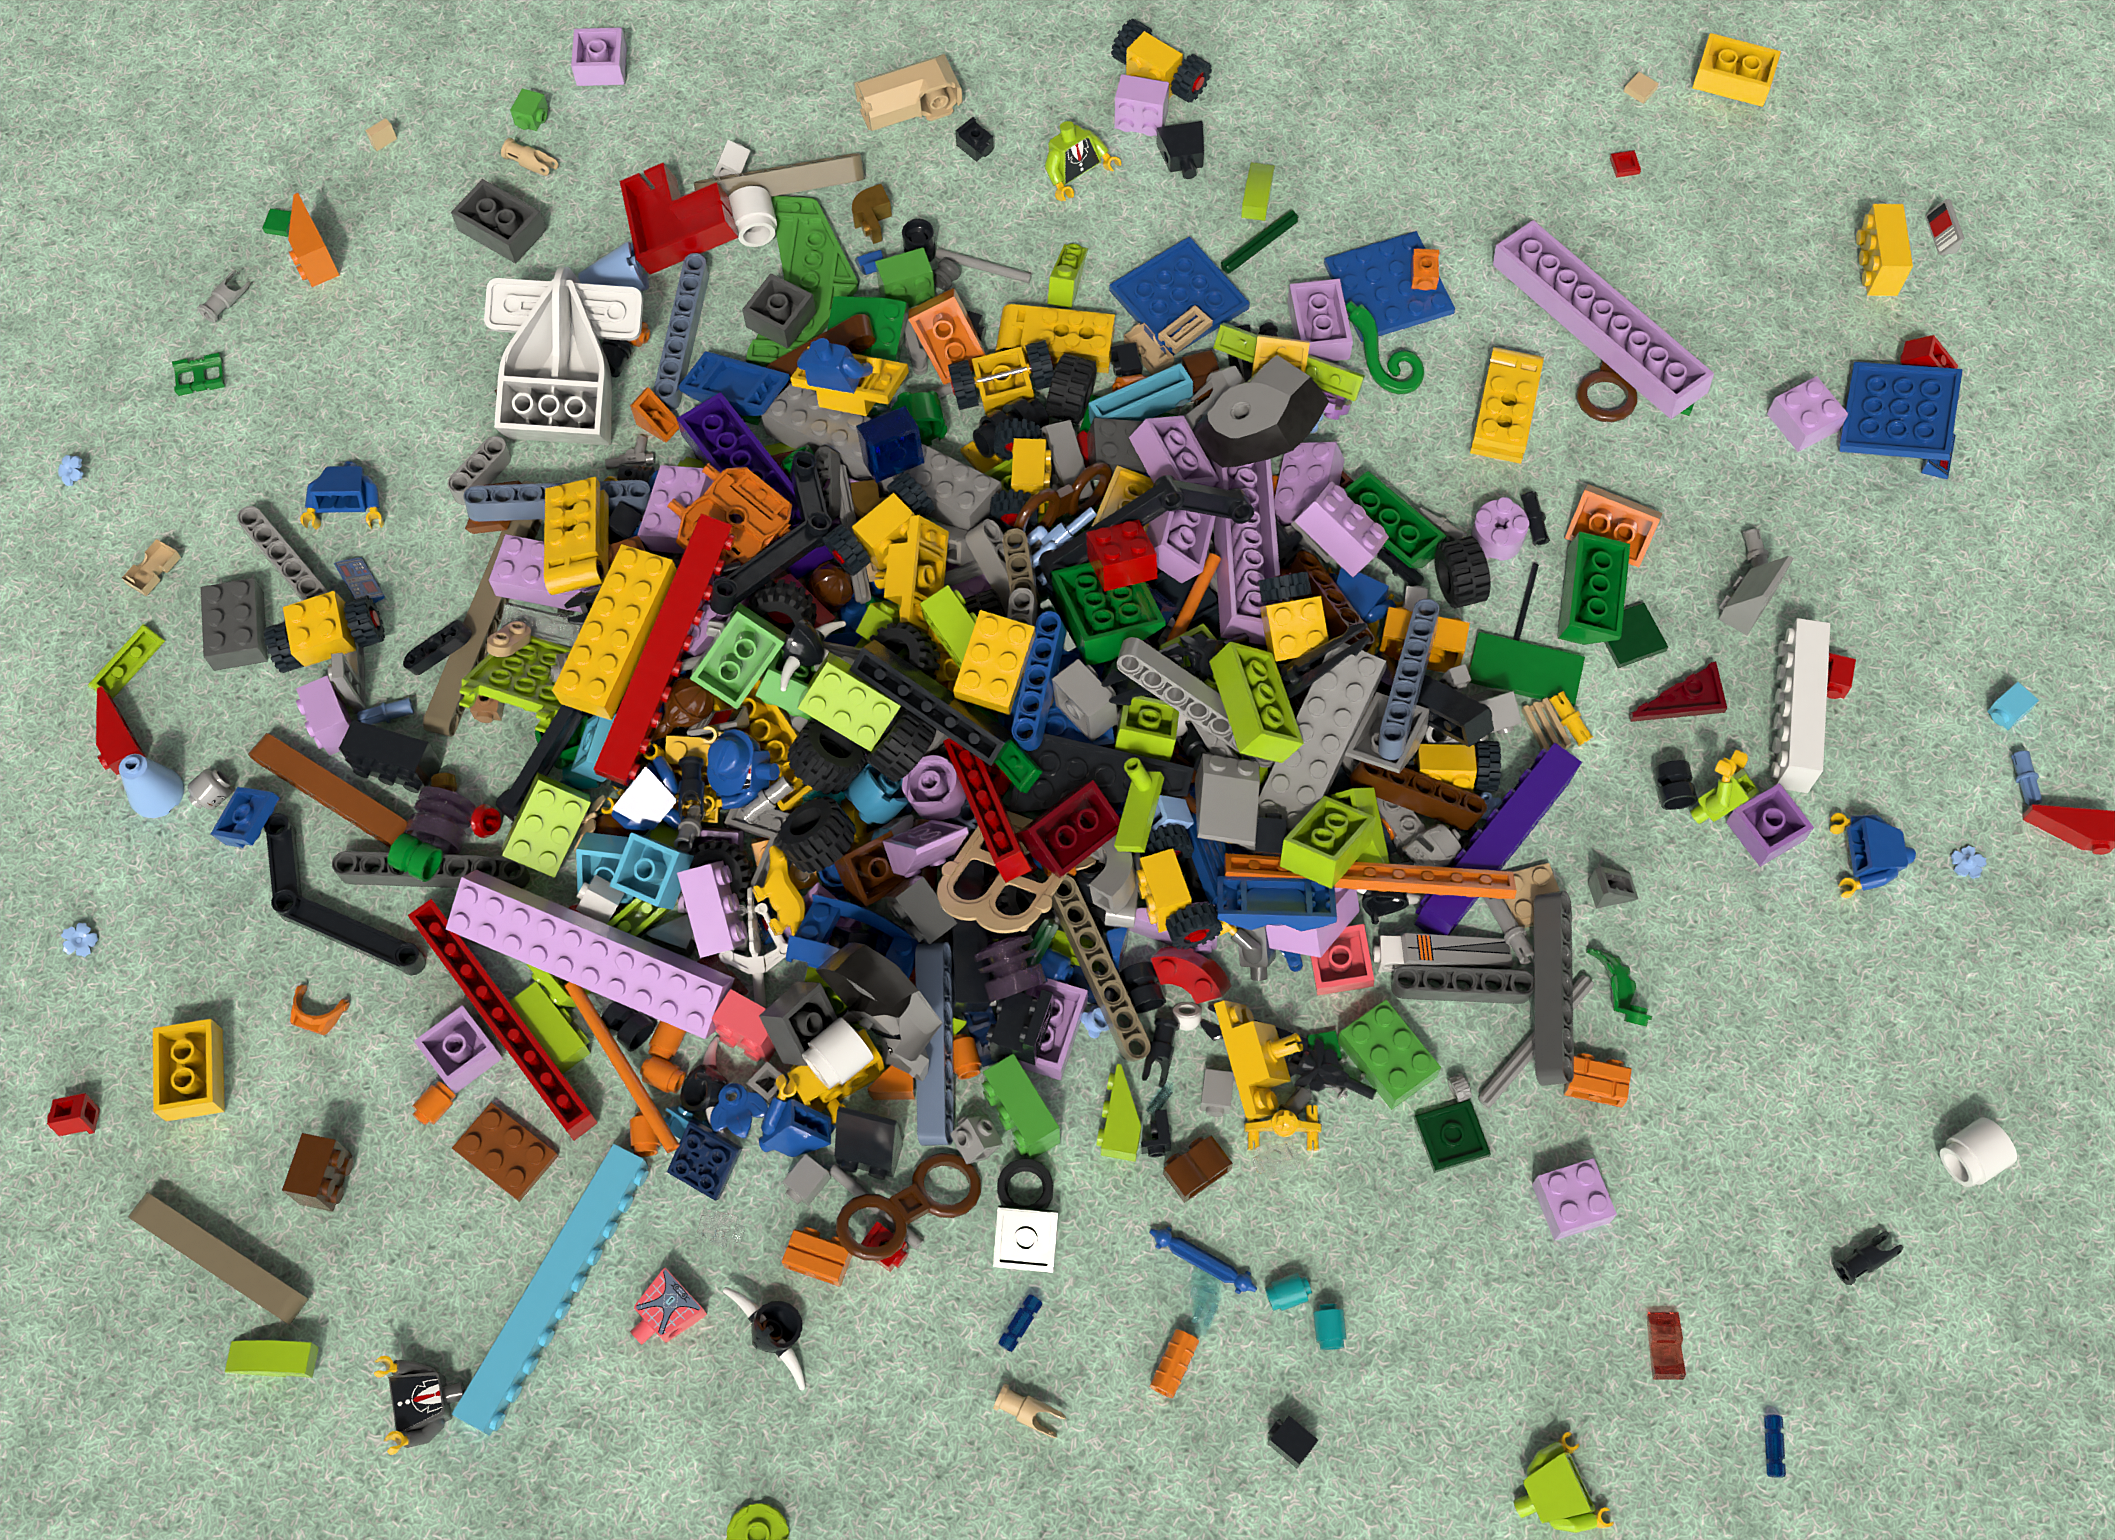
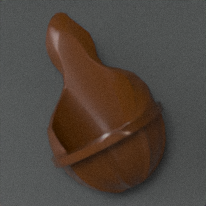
M826 562L818 566L810 576L806 588L830 613L839 611L851 600L854 593L851 575L837 562Z
M683 676L677 679L671 685L673 691L668 703L664 702V714L657 729L652 728L650 732L652 741L665 738L676 727H692L709 717L714 706V694L691 680L690 676Z

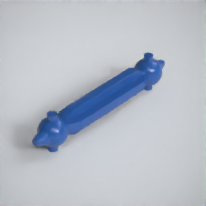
M1170 1227L1150 1230L1149 1233L1154 1237L1157 1249L1168 1246L1173 1254L1222 1282L1234 1283L1237 1294L1246 1291L1256 1292L1257 1287L1252 1283L1250 1272L1246 1271L1245 1273L1238 1274L1233 1266L1180 1237H1172V1229Z

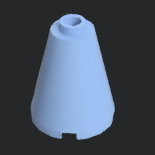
M630 241L622 244L578 273V278L582 284L634 287L639 291L649 289L648 275H643L642 266L636 260L633 243L630 244Z
M139 754L128 755L121 761L119 773L128 802L136 813L147 818H158L167 815L172 808L179 805L184 794V786L180 776L174 770Z

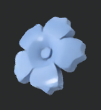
M65 455L62 458L58 475L62 477V481L66 486H73V481L77 482L79 479H82L83 472L79 469L82 467V459L79 456Z
M1970 845L1962 848L1960 852L1955 850L1951 855L1952 864L1957 865L1954 871L1957 875H1962L1963 877L1969 874L1972 879L1979 878L1983 871L1980 867L1987 865L1986 858L1982 857L1981 854L1975 855V847Z
M78 923L76 930L74 927L64 929L61 937L67 941L63 942V952L69 955L75 951L77 956L86 957L91 953L89 947H94L98 941L97 934H88L91 929L87 927L86 923Z

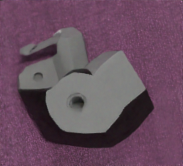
M1276 355L1247 382H1245L1236 366H1228L1213 371L1206 379V383L1190 399L1186 398L1179 401L1175 407L1178 406L1180 410L1189 400L1194 401L1213 388L1210 397L1186 414L1185 419L1205 455L1222 468L1269 460L1293 451L1316 426L1329 400L1309 375Z
M848 943L818 967L816 972L848 1007V1010L842 1017L848 1024L860 1021L859 1025L866 1030L872 1027L892 1036L900 1034L901 1040L881 1037L883 1046L882 1061L923 1081L928 1074L929 1058L925 1047L943 1022L920 991L896 964L865 944Z

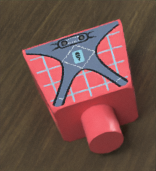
M664 1268L635 1304L634 1309L643 1320L630 1333L641 1345L655 1332L667 1343L703 1319L707 1313L673 1275Z

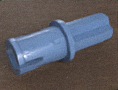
M408 697L388 704L382 702L381 706L359 711L357 718L359 722L369 725L384 721L391 723V719L410 714L413 715L414 709L411 699Z
M2019 751L2014 753V755H2011L2017 774L2015 780L2016 783L2021 785L2025 803L2028 806L2042 803L2037 783L2039 775L2033 768L2030 752Z

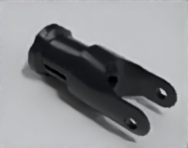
M1186 721L1185 725L1188 728L1186 738L1177 737V741L1188 760L1193 762L1197 773L1202 754H1214L1209 751L1193 723Z
M686 756L679 759V766L682 768V780L678 783L679 818L682 821L684 803L689 800H696L700 803V821H702L704 814V782L701 780V768L704 766V760L696 756Z
M1156 1018L1154 1021L1156 1029L1153 1041L1150 1042V1052L1145 1059L1142 1081L1148 1079L1154 1061H1157L1162 1069L1159 1080V1087L1162 1088L1167 1081L1174 1054V1047L1172 1045L1175 1033L1179 1030L1180 1025L1170 1019Z
M1884 1231L1854 1249L1853 1254L1846 1259L1836 1260L1833 1263L1834 1270L1843 1283L1852 1285L1855 1283L1856 1278L1866 1272L1871 1273L1898 1256L1904 1248L1903 1245L1900 1244L1891 1250L1885 1251L1877 1249L1875 1246L1886 1240L1889 1232Z

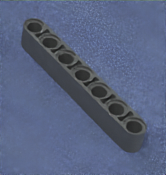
M343 851L338 853L332 860V868L341 881L353 885L458 888L461 877L475 870L484 872L488 869H492V872L489 874L490 876L521 889L526 887L530 880V874L525 865L504 856L443 854L438 871L427 882L410 876L408 871L399 874L400 870L388 864L389 852ZM353 864L350 870L343 872L346 866ZM381 865L378 871L371 873L374 867ZM464 868L461 874L454 875L458 869ZM520 870L517 876L509 877L513 871Z
M1563 890L1538 894L1534 899L1535 1073L1537 1081L1541 1086L1571 1083L1574 1078L1572 906L1569 894Z

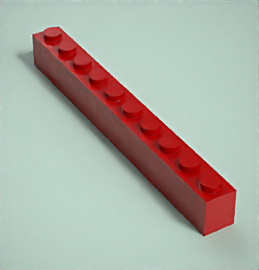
M702 513L700 514L594 766L596 775L626 786L629 785L630 780L635 781L641 768L638 761L641 754L646 755L652 739L648 737L652 728L657 729L662 718V713L659 711L663 702L668 703L671 697L673 687L670 684L673 677H679L684 662L680 660L684 651L689 652L692 647L694 636L691 634L695 625L699 627L703 620L705 611L702 608L705 600L710 601L715 576H721L726 561L723 560L725 552L726 550L731 551L734 546L736 536L733 535V526L731 524Z
M430 899L407 916L572 1140L575 1141L598 1124L460 936L446 930L448 920L434 901Z

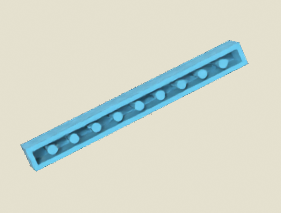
M615 1144L612 1145L454 1409L453 1416L488 1436L491 1435L493 1430L497 1431L505 1420L504 1411L510 1402L514 1403L519 1397L522 1390L521 1382L526 1374L530 1375L536 1368L538 1358L536 1357L542 1347H547L553 1339L555 1333L553 1331L554 1326L559 1319L563 1320L571 1306L569 1301L573 1294L580 1292L587 1278L585 1274L590 1265L594 1266L599 1261L602 1255V1249L600 1248L606 1238L611 1239L618 1227L616 1221L622 1212L626 1213L633 1202L632 1194L636 1187H641L646 1181L649 1174L647 1170L649 1166L644 1159Z

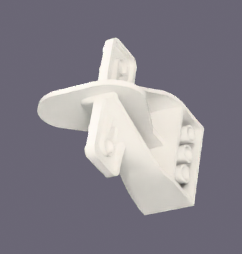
M562 266L556 270L552 281L505 278L490 280L486 289L485 324L492 331L516 333L506 347L500 362L494 428L508 439L611 445L612 378L608 360L598 339L632 341L640 336L644 302L641 292L634 287L582 284L569 267Z

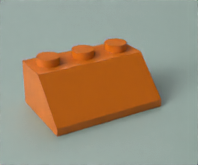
M1588 484L1565 539L1573 541L1580 531L1631 544L1629 564L1639 568L1663 513Z

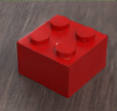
M1139 520L1086 532L1088 559L1104 591L1157 579V553Z

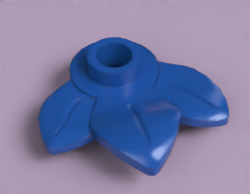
M730 1083L721 1089L718 1096L719 1103L710 1115V1123L714 1132L728 1127L733 1134L744 1139L751 1128L752 1117H764L768 1110V1105L760 1094L747 1092L738 1083ZM737 1093L735 1100L728 1101L730 1094Z

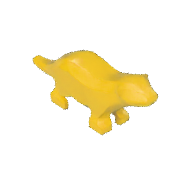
M772 845L769 848L770 862L765 883L762 887L754 886L752 892L757 902L769 897L772 908L777 912V919L773 918L768 923L774 936L781 935L788 927H790L791 936H795L805 918L806 904L804 898L789 878L787 855L776 845Z

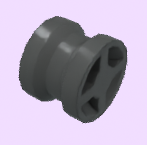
M941 259L938 263V268L932 270L934 285L944 291H948L952 286V281L957 280L961 275L959 268L948 259Z

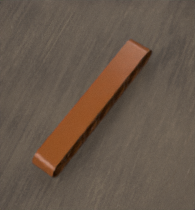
M265 733L248 753L249 757L257 764L389 848H391L399 835L403 833L409 834L413 830V827L402 817L269 733Z

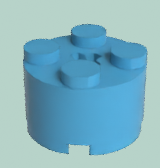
M869 763L857 774L844 791L846 798L859 810V817L868 824H871L873 821L879 824H888L909 802L902 789L903 778L893 782Z

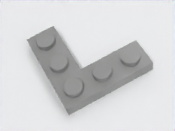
M355 642L356 651L347 654H331L332 665H328V676L330 681H334L338 693L344 696L346 705H350L354 713L357 714L359 711L366 710L364 648L359 647L358 643L356 644Z
M743 808L730 809L724 823L729 827L769 839L751 881L750 887L752 889L756 885L762 887L765 883L770 862L769 848L772 845H776L781 849L777 843V834L789 813L768 809L753 821L752 824H749L740 814V809ZM787 856V859H788V871H789V869H790V867H791V865H792V861H791V860L789 859V857Z

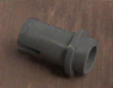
M1298 1086L1287 1102L1278 1107L1279 1111L1289 1110L1299 1120L1298 1115L1308 1102L1312 1100L1313 1096L1307 1089Z

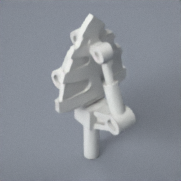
M752 887L747 889L748 906L739 905L740 909L737 910L739 922H741L743 916L748 913L749 951L752 957L735 953V949L721 952L719 958L723 963H728L747 974H752L754 1002L762 1007H767L764 973L786 957L788 943L785 942L782 934L774 936L768 924L771 920L768 913L769 908L765 903H760L757 907L755 906ZM756 912L763 915L769 927L768 931L777 946V949L763 956H760L762 948Z

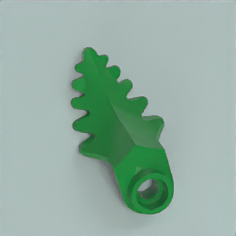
M1587 948L1586 953L1597 958L1604 965L1610 977L1613 993V1011L1625 1014L1624 1021L1647 1027L1648 1021L1652 1020L1653 1017L1647 1015L1648 1009L1631 1005L1636 991V983L1629 978L1630 968L1622 966L1621 958L1613 957L1611 952Z

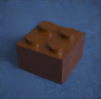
M876 828L855 839L850 844L849 850L843 854V857L834 863L852 904L866 908L884 898V895L907 879L903 875L893 873L883 844V840L894 836L892 830Z
M302 1133L282 1191L299 1205L333 1212L336 1204H339L343 1198L344 1188L342 1185L345 1176H348L352 1171L353 1155L335 1139Z

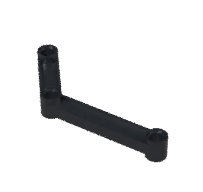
M807 451L795 453L789 474L802 524L727 577L717 579L713 583L709 605L716 614H730L738 603L756 592L770 580L774 579L815 548L825 546L822 539L830 532L832 520L827 513L816 468L817 459L812 453Z
M1164 475L1155 481L1153 488L1057 550H1048L1041 554L1038 564L1047 583L1052 585L1051 571L1089 562L1086 532L1139 520L1143 527L1166 511H1176L1178 509L1232 519L1234 523L1243 524L1251 520L1254 515V508L1242 489L1226 490L1179 481L1171 475Z
M561 705L513 786L504 791L496 800V807L512 822H514L536 774L540 773L548 776L581 720L590 713Z
M275 813L269 816L264 825V830L267 838L272 888L271 906L284 921L296 924L396 968L407 975L413 976L421 973L425 968L426 959L413 943L402 941L302 897L296 844L297 831L285 815ZM285 827L283 831L276 833L278 829ZM293 902L290 908L283 910L286 904ZM416 955L412 962L405 964V960L409 956Z

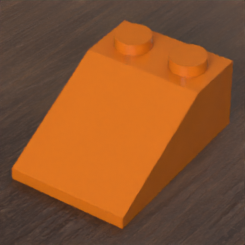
M299 193L293 194L288 237L293 250L289 251V254L295 266L300 264L296 268L302 280L308 279L311 286L314 287L340 275Z
M955 288L909 310L908 319L943 385L951 382L948 369L949 364L968 360L970 371L972 372L974 371L972 359L986 355Z

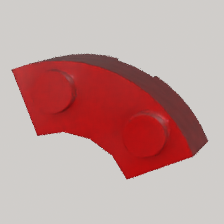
M1169 946L1161 948L1151 957L1160 985L1173 984L1182 987L1191 994L1196 1004L1223 997L1232 987L1222 968L1211 958L1207 959L1201 954L1194 952L1195 949H1183V947L1177 949L1176 947Z

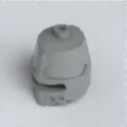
M1438 824L1426 831L1420 832L1402 849L1416 866L1449 867L1462 850L1458 839L1461 837L1455 829L1450 831L1443 824Z

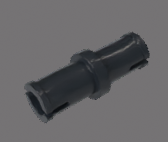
M1533 491L1524 493L1521 496V500L1529 520L1533 545L1547 544L1550 538L1544 522L1546 515L1541 511L1537 492L1533 493Z

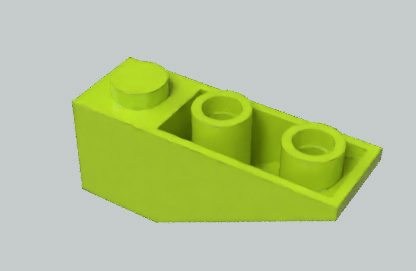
M1064 244L1050 275L1047 304L1072 308L1077 296L1088 248L1081 247L1079 244Z
M1352 788L1331 795L1332 799L1376 817L1371 844L1357 861L1390 864L1374 788Z
M1117 1064L1115 1073H1109L1107 1090H1112L1110 1101L1104 1100L1102 1118L1107 1119L1105 1129L1099 1128L1096 1146H1101V1156L1136 1162L1141 1135V1123L1122 1065Z

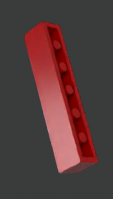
M952 739L944 740L943 742L990 855L1005 883L1032 871L986 762Z

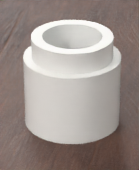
M746 186L734 191L729 196L739 241L749 247H758L769 243L774 238L777 227L770 193L758 186Z
M841 1017L808 1043L810 1048L802 1054L807 1065L828 1089H831L837 1083L843 1085L874 1059L860 1036Z
M1981 1117L1946 1141V1146L1940 1150V1158L1945 1169L1959 1184L1971 1187L1974 1184L1982 1185L2014 1164L2017 1160V1153L2005 1131L1994 1121Z

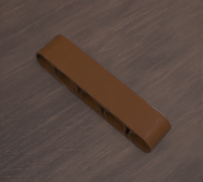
M865 314L852 316L768 364L766 368L787 373L790 376L789 381L778 395L792 383L791 377L798 368L797 361L803 351L810 347L813 341L825 338L831 344L846 346L852 354H859L874 345L875 337L869 316Z
M1299 551L1285 574L1308 572L1312 594L1299 597L1307 599L1321 596L1327 634L1330 640L1344 634L1349 625L1364 623L1318 559L1307 551ZM1367 627L1344 643L1352 645L1368 635L1371 639L1362 649V651L1368 652L1375 638Z
M1360 761L1349 777L1350 783L1354 788H1374L1375 795L1379 799L1462 830L1472 829L1487 810V804L1480 796L1405 767L1400 773H1396Z

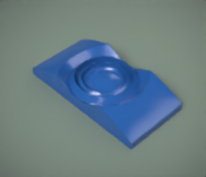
M705 351L678 387L681 392L701 403L721 392L738 414L742 416L764 415L789 381L790 376L787 373Z
M1217 876L1218 919L1230 925L1248 930H1254L1266 925H1286L1300 932L1321 928L1337 922L1335 886L1331 889L1308 878Z

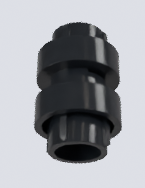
M1017 398L1004 405L1002 411L994 410L981 417L979 428L973 431V440L976 448L986 458L996 455L999 459H1005V456L1000 458L998 453L994 452L995 427L998 426V423H1004L1007 419L1013 422V418H1018V421L1021 422L1022 419H1027V423L1030 421L1035 422V426L1039 425L1040 428L1049 425V417L1044 406L1034 398L1029 401Z

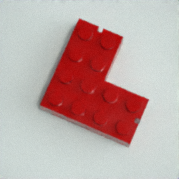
M664 162L644 170V175L653 184L655 189H652L640 173L619 181L635 257L649 275L684 261L685 257L689 254H701L739 238L736 224L732 217L733 213L729 197L717 182L681 197L677 178Z

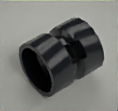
M924 219L908 221L902 229L904 253L924 248L930 263L936 254L933 226Z
M1668 761L1654 768L1653 773L1656 785L1661 788L1658 791V795L1663 809H1684L1697 802L1698 798L1695 785L1691 783L1693 776L1688 761Z
M1152 962L1136 963L1124 968L1120 972V979L1126 991H1129L1128 996L1137 1014L1156 1010L1166 1003L1162 986L1156 984L1159 979Z
M616 1001L606 1009L601 1017L612 1036L617 1035L616 1040L629 1052L638 1049L652 1035L655 1029V1024L644 1013H638L637 1010Z

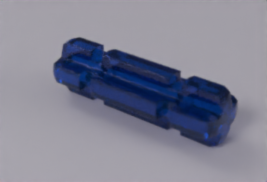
M1029 1294L1026 1296L1022 1303L1024 1307L1018 1309L1006 1328L1008 1332H1004L998 1340V1344L1003 1349L1009 1352L1014 1351L1019 1343L1017 1341L1018 1337L1020 1339L1023 1337L1034 1319L1032 1315L1034 1313L1037 1314L1042 1307V1301L1034 1295Z
M1770 1414L1764 1418L1765 1429H1768V1432L1765 1433L1766 1459L1769 1460V1464H1766L1767 1475L1771 1478H1783L1786 1475V1465L1782 1462L1785 1459L1784 1433H1781V1430L1784 1429L1783 1417Z

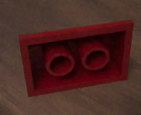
M1091 780L1080 784L1016 834L1035 860L1058 878H1061L1117 835L1121 819L1096 783Z

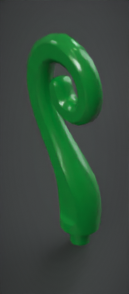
M1350 301L1346 305V310L1350 313L1348 320L1355 325L1363 336L1365 359L1374 381L1381 388L1393 394H1409L1415 391L1423 382L1425 375L1421 359L1415 353L1408 350L1395 352L1390 356L1387 363L1389 372L1395 377L1399 376L1401 372L1399 363L1405 361L1411 365L1412 374L1405 381H1397L1391 378L1384 371L1380 363L1378 328L1373 315L1363 304L1357 307Z

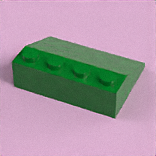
M834 296L827 331L852 316L865 314L870 318L875 343L857 355L899 362L909 313L907 302L881 297ZM892 400L889 404L875 402L874 406L890 408Z
M1090 562L1051 571L1053 597L1085 665H1094L1113 660L1119 656L1121 644L1125 639L1133 637L1143 641L1166 626L1165 620L1145 582L1104 591Z

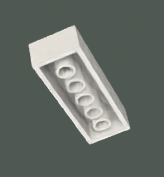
M1797 618L1792 628L1787 629L1785 640H1781L1779 643L1778 656L1782 657V664L1778 666L1776 679L1781 682L1780 688L1777 689L1775 695V704L1779 705V712L1775 714L1773 724L1774 729H1778V734L1774 738L1772 753H1776V762H1773L1771 767V778H1775V785L1780 783L1785 790L1808 793L1823 772L1830 623Z

